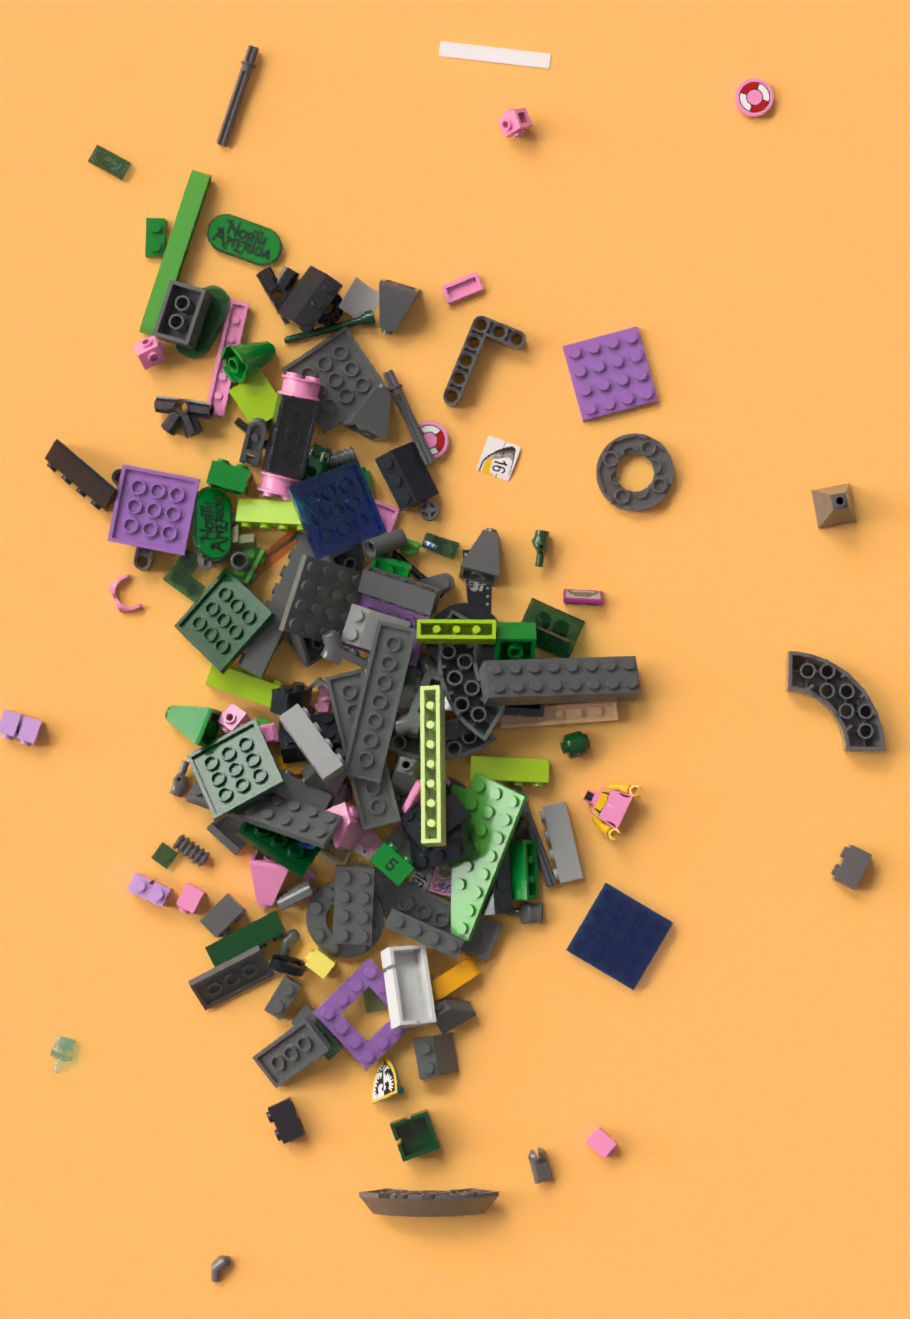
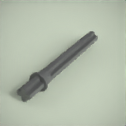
M249 45L244 61H241L240 73L216 141L220 146H227L253 68L256 67L254 63L259 51L258 47Z
M393 370L383 373L389 386L388 391L391 392L425 465L430 466L434 464V457L402 390L403 385L398 383Z
M521 786L513 788V790L524 794ZM526 801L521 813V817L530 821L526 834L529 840H536L539 869L546 887H552L557 884V881L555 880L553 870L529 809V801Z

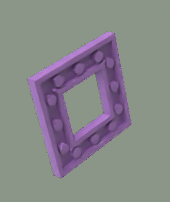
M370 958L313 1012L314 1016L365 1070H368L411 1028L391 1029L389 1020L366 1041L341 1014L368 987L388 1008L384 973Z

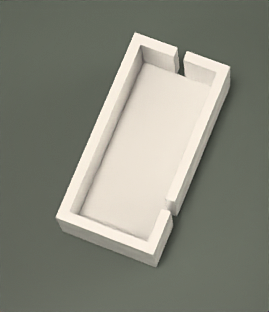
M424 944L395 946L381 951L383 969H387L384 972L391 1029L424 1027L437 1022L426 946Z

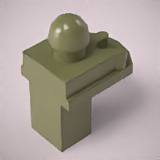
M240 524L231 527L230 544L234 551L257 547L255 534L242 535Z

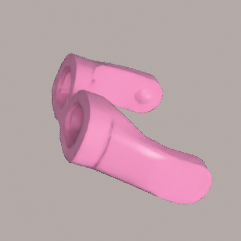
M129 574L118 578L112 585H109L119 612L133 611L143 607L142 604L126 607L116 598L118 584L130 578Z

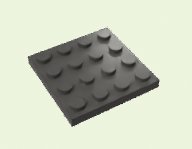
M346 326L281 369L285 375L287 372L301 374V379H305L306 376L319 378L320 383L324 384V386H320L318 399L320 402L318 403L320 405L316 422L324 434L341 424L373 387L378 386V384L386 386Z
M302 554L279 630L323 642L322 635L325 632L336 630L341 638L351 605H357L361 592H358L362 571Z

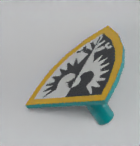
M385 1056L381 1058L373 1076L371 1104H375L395 1094L401 1095L404 1092V1088L398 1086V1077L394 1065Z

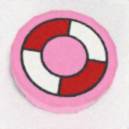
M752 78L745 80L739 85L735 93V103L738 110L747 117H760L766 114L773 104L774 95L772 88L761 79Z
M433 421L420 423V430L434 460L441 457L447 450L449 443L445 428Z

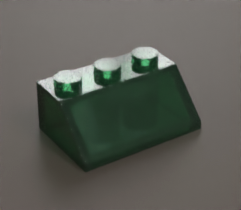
M534 598L531 599L521 621L536 623V647L559 658L570 657L585 624V621Z

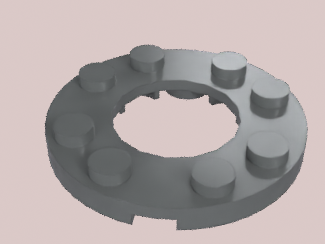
M639 433L622 435L611 441L600 454L596 466V480L601 493L612 505L626 511H644L656 506L668 494L674 478L673 461L667 449L659 441ZM629 454L645 456L653 466V480L647 488L641 491L632 492L624 489L616 478L617 464L623 457Z
M332 881L321 887L308 905L306 923L309 934L319 948L333 956L350 958L362 955L378 942L385 924L383 905L375 893L372 946L332 943L333 932L328 927L326 920L327 911L334 904L335 881Z

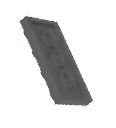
M336 865L332 943L372 946L376 867Z
M257 945L189 980L188 983L206 1011L274 976L275 973L270 968L268 960Z
M307 1016L256 1053L252 1058L275 1088H277L329 1051L332 1046L309 1016Z

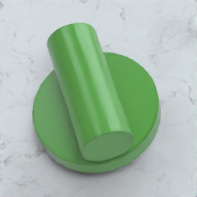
M407 539L406 547L401 548L400 551L403 552V555L412 557L419 553L421 543Z

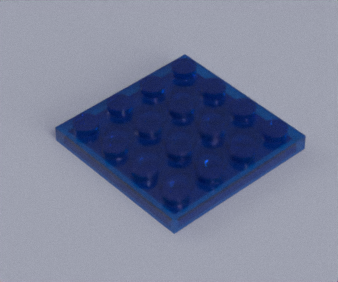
M358 460L286 487L315 558H324L387 532Z
M605 882L566 951L634 990L673 922Z

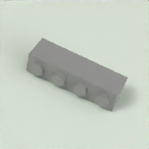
M297 703L280 715L279 720L326 784L345 770L343 766L345 761L339 753L335 755L331 749L333 745L327 737L324 739L320 734L322 730L316 722H311L309 719L311 715L305 707L301 708Z
M566 802L543 806V811H539L541 822H546L547 830H544L546 842L550 841L552 849L548 851L550 860H555L556 868L553 869L555 880L559 879L560 883L583 878Z

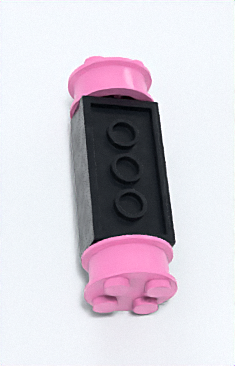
M287 372L286 375L282 374V377H284L282 390L278 391V393L282 394H278L262 465L263 471H260L263 474L260 487H257V490H261L260 494L274 498L275 494H278L279 498L288 501H294V498L299 499V496H297L298 485L303 481L320 405L318 403L320 402L318 399L320 386H324L323 383H320L319 378L306 376L305 379H301V374Z

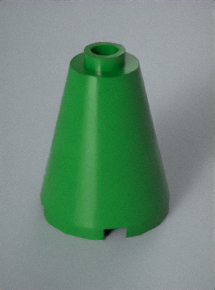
M269 341L227 346L221 352V361L224 360L225 363L223 370L232 382L243 383L274 359L276 349Z

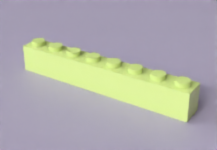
M440 685L420 686L421 843L426 847L446 846L444 689Z

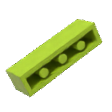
M238 498L235 521L243 529L251 530L253 527H260L262 530L269 531L271 528H278V530L285 532L290 531V529H297L299 532L307 533L309 530L316 529L318 507L313 502Z
M417 619V644H496V620Z
M212 665L205 685L271 707L272 690L280 688L284 683L273 680V683L265 681V676L262 679L250 676L240 670L239 667L236 670L229 668L222 674Z
M471 756L470 779L473 780L475 773H479L505 785V781H513V785L525 786V782H533L532 786L544 787V783L549 782V759Z

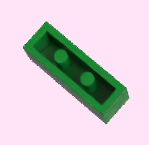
M536 840L510 841L508 847L512 900L539 899Z

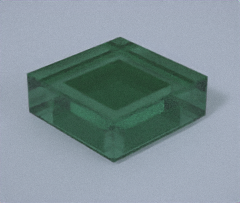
M162 842L151 858L168 869L178 855V852Z

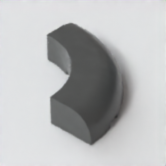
M451 609L446 618L470 620ZM438 644V672L441 686L444 689V695L460 721L471 732L486 742L505 714L506 708L504 706L483 705L480 675L477 666V653L480 644Z
M788 651L785 691L807 695L818 701L829 711L840 730L843 751H885V738L878 712L866 690L853 676L827 659L809 653Z

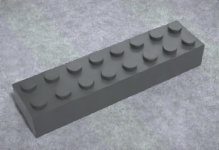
M636 656L484 661L479 668L484 706L635 701L641 693Z

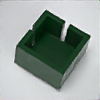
M428 1109L411 1114V1119L405 1116L390 1122L395 1141L401 1140L397 1143L403 1162L440 1149V1143Z

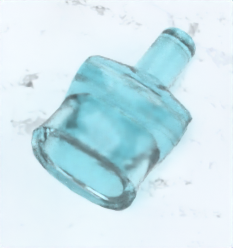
M57 1035L50 1056L56 1059L53 1072L60 1073L63 1062L71 1061L76 1040Z

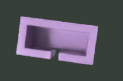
M4 709L0 721L1 737L10 740L16 737L20 739L19 743L31 746V743L37 744L44 722Z
M136 872L127 891L160 907H165L172 888L157 881L151 885L153 879Z

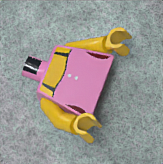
M622 782L610 783L605 788L602 787L599 794L588 789L583 800L593 804L590 812L598 830L609 836L614 842H618L615 839L617 833L623 835L618 830V827L632 797H641L636 795L638 788L643 789L641 786Z

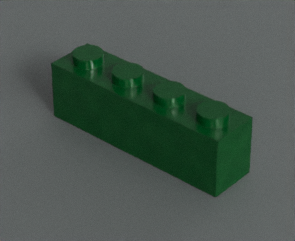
M275 910L210 944L205 949L216 967L257 945L262 949L267 946L265 942L271 939L275 942L283 938V933L286 932V929Z

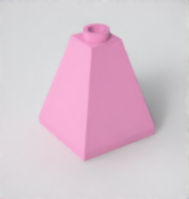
M254 849L250 859V869L256 901L260 907L270 908L273 906L289 869L259 850Z

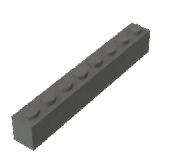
M317 531L299 532L296 538L298 544L295 549H291L288 555V559H290L288 566L284 565L279 576L282 577L280 583H275L272 589L273 598L271 601L267 600L265 604L276 616L248 646L247 653H243L238 662L241 664L240 670L259 679L263 678L284 631L279 630L302 554L318 558L317 551L323 548L327 541V536Z

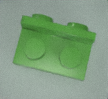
M259 547L239 551L245 553L251 561L250 568L247 571L239 572L233 566L229 570L247 586L255 582L258 576L256 571L259 565L263 566L267 559L266 551ZM240 557L237 559V567H241L245 564V557Z

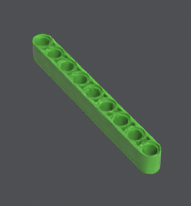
M192 170L140 325V333L153 336L152 334L170 280H179L212 175Z

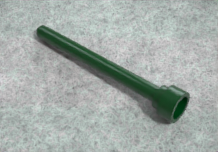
M365 311V314H361V317L313 329L309 336L304 332L286 336L284 342L286 344L339 331L345 326L350 328L362 324L364 326L368 325V327L376 325L373 311Z

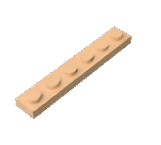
M617 701L544 706V717L503 715L501 729L618 720Z

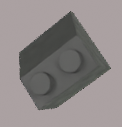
M452 1032L413 1039L419 1079L459 1071Z

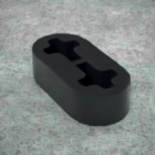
M274 954L269 963L270 968L274 971L299 977L303 976L307 969L306 963L303 960L280 954Z

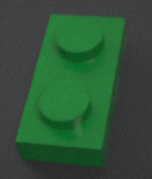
M146 218L145 257L163 258L166 249V218Z
M383 555L373 558L371 564L373 567L406 578L410 577L412 568L410 563Z

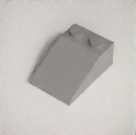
M352 604L341 641L371 651L378 620L405 627H411L412 623Z

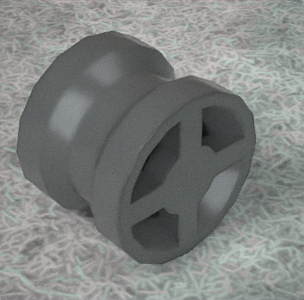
M428 500L421 504L419 512L424 520L433 521L439 515V508L435 502Z

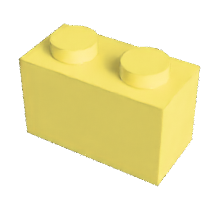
M319 947L316 950L311 949L305 957V960H307L305 965L323 979L337 962Z

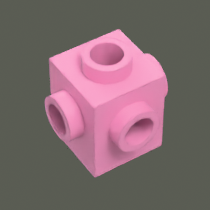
M526 108L509 109L504 112L503 117L498 119L505 137L513 136L518 138L524 135L525 130L533 126Z
M154 336L145 338L133 345L145 370L166 360L163 354L166 350L161 340L157 342Z
M232 703L227 710L221 713L218 723L221 725L220 730L227 734L251 721L246 712Z

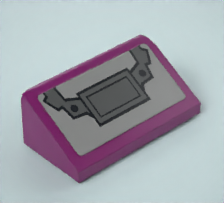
M564 589L563 603L601 606L603 604L602 591Z

